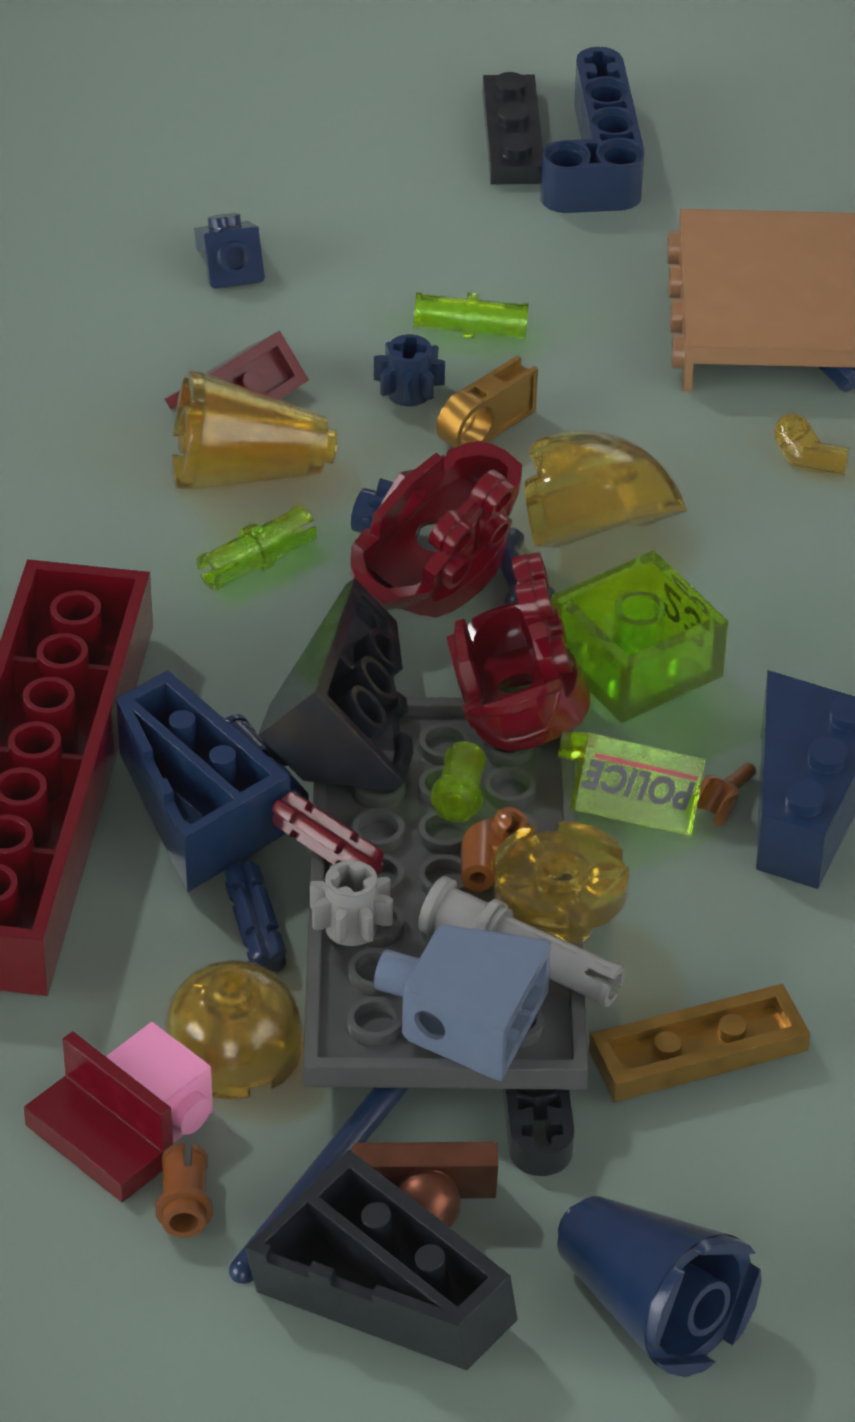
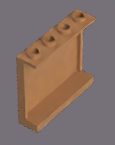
M680 209L678 231H668L667 264H670L669 298H679L671 299L670 333H680L673 334L671 365L672 368L682 369L683 392H692L694 364L855 368V213Z

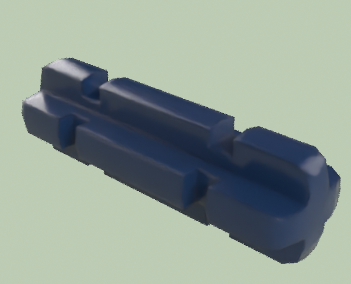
M250 860L241 865L232 863L225 871L227 879L225 886L229 899L235 904L232 908L243 944L249 949L247 956L251 969L260 975H264L269 971L279 972L286 966L285 954L287 950L282 934L277 931L279 925L268 891L262 886L264 879L260 866Z

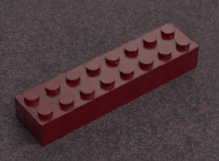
M30 559L26 561L0 640V991L48 996L119 749L116 698L136 688L153 630L150 572Z

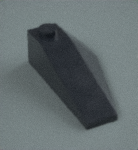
M353 578L344 586L273 698L258 736L263 740L269 755L280 765L289 766L303 781L397 790L405 784L414 753L412 737L400 730L399 719L408 713L407 698L397 692L394 682V676L403 670L397 621L356 578Z

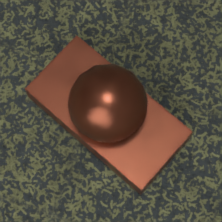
M494 1141L352 1144V1152L449 1228L459 1216L461 1199L496 1198L498 1143H494Z

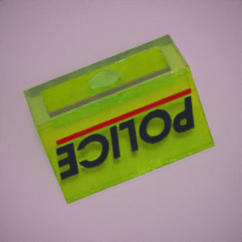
M562 732L558 758L578 762L569 810L691 836L706 759L591 732Z

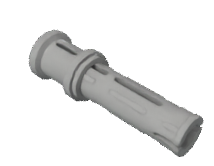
M442 876L430 889L422 905L418 928L420 932L428 936H433L438 927L452 925L551 942L549 979L599 1002L604 1007H609L618 994L610 990V985L594 978H601L620 988L623 985L626 975V967L624 965L610 962L513 918L512 909L508 908L507 903L498 899H493L488 903L458 889L457 881L450 877Z

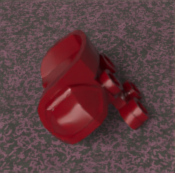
M475 441L450 449L446 456H440L438 453H435L416 469L399 472L379 508L372 515L371 528L363 530L351 547L350 570L352 578H356L387 611L397 608L418 615L437 618L465 605L485 588L496 575L503 562L507 549L508 531L512 525V519L509 516L519 494L523 464L503 448L492 443ZM435 524L430 532L428 541L429 544L437 549L436 552L422 548L417 542V533L427 525Z
M540 551L529 555L525 553L511 557L517 581L515 589L518 602L502 605L474 616L468 625L465 619L455 621L454 634L446 636L457 682L465 703L462 705V709L470 727L475 729L477 735L490 746L507 751L530 749L546 744L568 733L582 723L590 706L589 688L574 655L566 647L568 641L558 607L553 608L548 591L550 583ZM529 685L514 693H501L505 688Z

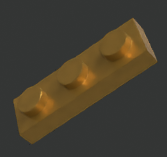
M781 983L590 1033L589 1053L613 1101L618 1102L806 1052L809 1047L810 1031L784 984Z

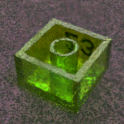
M655 550L552 595L553 608L558 607L568 641L566 647L574 655L589 691L620 723L626 722L723 677L728 620Z

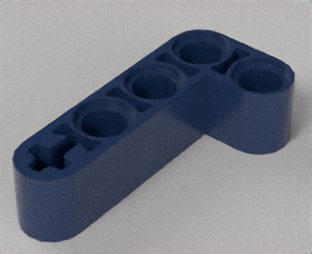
M590 47L582 50L577 55L574 106L581 139L555 141L548 144L542 153L540 200L549 210L560 213L627 210L637 206L642 196L645 151L624 60L621 54L614 49Z

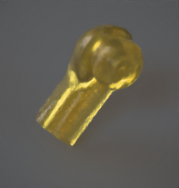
M787 414L776 422L774 428L775 441L792 467L845 476L850 453L849 447L821 443L810 423L801 415Z

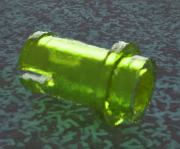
M467 741L454 743V750L450 747L446 749L441 778L433 784L430 795L432 805L438 815L444 820L453 823L469 820L481 809L484 799L479 785L486 764V756L479 746Z

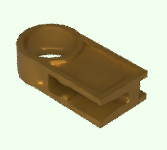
M516 355L464 389L457 391L447 400L438 415L436 423L437 436L453 448L475 441L489 442L534 413L537 400L538 367L532 366L529 369L521 365V357Z

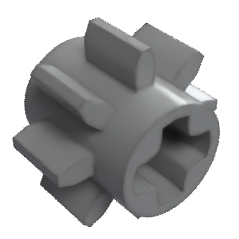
M343 861L330 866L325 876V882L311 881L312 928L314 930L326 928V933L331 940L345 946H358L372 942L377 932V925L392 926L393 899L390 898V878H377L375 870L368 864L360 861Z

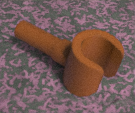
M749 762L744 763L734 773L724 779L714 775H705L690 810L693 812L697 809L707 810L716 815L713 820L714 824L725 825L739 796V789L755 776V766Z

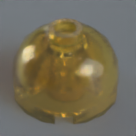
M230 959L209 963L192 972L170 998L164 1031L211 1066L212 1097L232 1100L250 1097V1088L262 1086L271 1081V1089L284 1083L299 1064L303 1045V1028L293 992L272 970L250 961Z

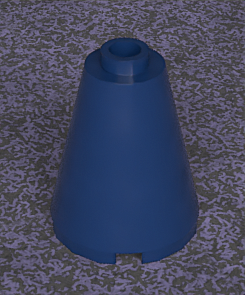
M591 1196L574 1204L564 1213L560 1220L557 1247L561 1258L652 1362L662 1370L681 1377L703 1372L716 1363L706 1355L722 1339L733 1346L743 1334L756 1308L762 1282L761 1269L751 1263L749 1254L756 1253L749 1244L733 1235L601 1196Z

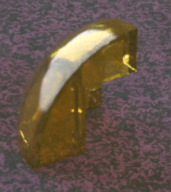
M592 430L559 432L537 439L529 450L528 454L534 461L537 474L526 479L525 498L535 547L559 548L621 525L647 526L687 512L681 493L664 467L647 451L620 436Z

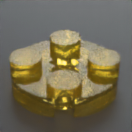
M557 821V831H544L535 834L536 824L517 830L500 845L494 862V899L507 903L508 908L512 909L513 918L543 932L552 933L555 937L568 943H577L589 938L592 928L606 924L622 910L628 897L629 866L627 867L622 861L623 850L614 838L598 828L573 821ZM564 873L573 875V879L566 881L552 879L559 878Z

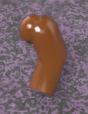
M513 807L501 808L497 811L495 817L481 820L466 831L461 842V881L464 887L474 892H483L489 889L495 881V864L515 854L522 847L523 837L529 831V822L525 814Z

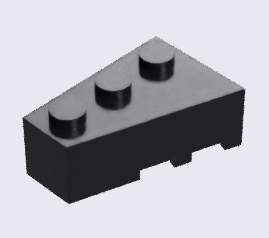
M351 1150L344 1153L245 1247L258 1293L466 1371L518 1320L511 1275Z

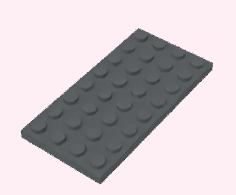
M406 697L408 713L399 719L400 730L412 737L414 753L405 784L397 790H385L314 782L313 809L314 807H319L359 834L357 841L360 837H364L383 850L384 857L382 862L384 867L381 873L377 875V878H390V898L393 899L392 926L377 925V932L372 942L358 946L337 944L329 938L326 928L323 930H314L312 928V909L310 908L309 894L303 1087L587 1090L588 1052L585 996L549 979V992L502 1081L489 1078L471 1068L408 1041L402 1034L403 997L374 988L376 967L384 950L389 949L417 958L421 957L432 936L419 931L418 920L420 911L430 889L442 876L456 880L459 890L489 903L493 899H498L507 903L508 908L512 909L513 918L583 949L573 729L546 744L526 750L507 751L490 746L477 735L475 729L470 727L462 709V705L465 704L463 698ZM513 807L525 814L529 822V831L523 837L522 847L515 854L495 864V881L489 889L483 892H474L464 887L461 881V842L466 831L481 820L495 817L497 811L501 808ZM312 850L310 883L311 881L325 882L326 873L333 864Z

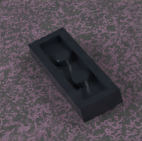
M504 72L499 75H483L482 94L490 184H541L543 146L535 74L521 75L516 72Z

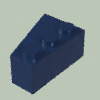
M169 670L116 698L120 756L187 893L225 871L232 863L240 862L286 834L273 825L274 813L272 807L276 800H282L290 792V775Z
M767 670L761 727L762 743L756 870L819 889L855 816V696Z

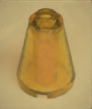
M188 371V378L184 377L177 402L173 436H178V450L183 455L172 454V477L175 489L195 490L319 475L323 470L324 463L333 464L337 450V430L328 428L326 416L203 372Z

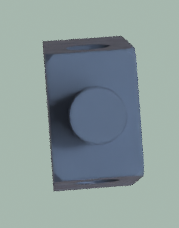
M444 925L435 930L420 958L389 949L384 950L376 967L374 988L403 997L402 1034L408 1041L471 1068L489 1078L502 1081L549 992L551 942L536 938Z

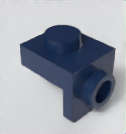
M229 213L207 217L208 226L194 228L196 248L205 255L208 283L212 288L259 283L264 280L259 226L249 221L241 222L240 213Z

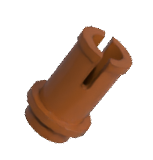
M185 1143L170 1146L162 1155L163 1194L159 1196L155 1204L156 1218L167 1233L179 1238H189L198 1235L204 1230L206 1224L210 1222L213 1216V1202L206 1194L208 1155L204 1149L195 1144L191 1146L190 1167L184 1164Z

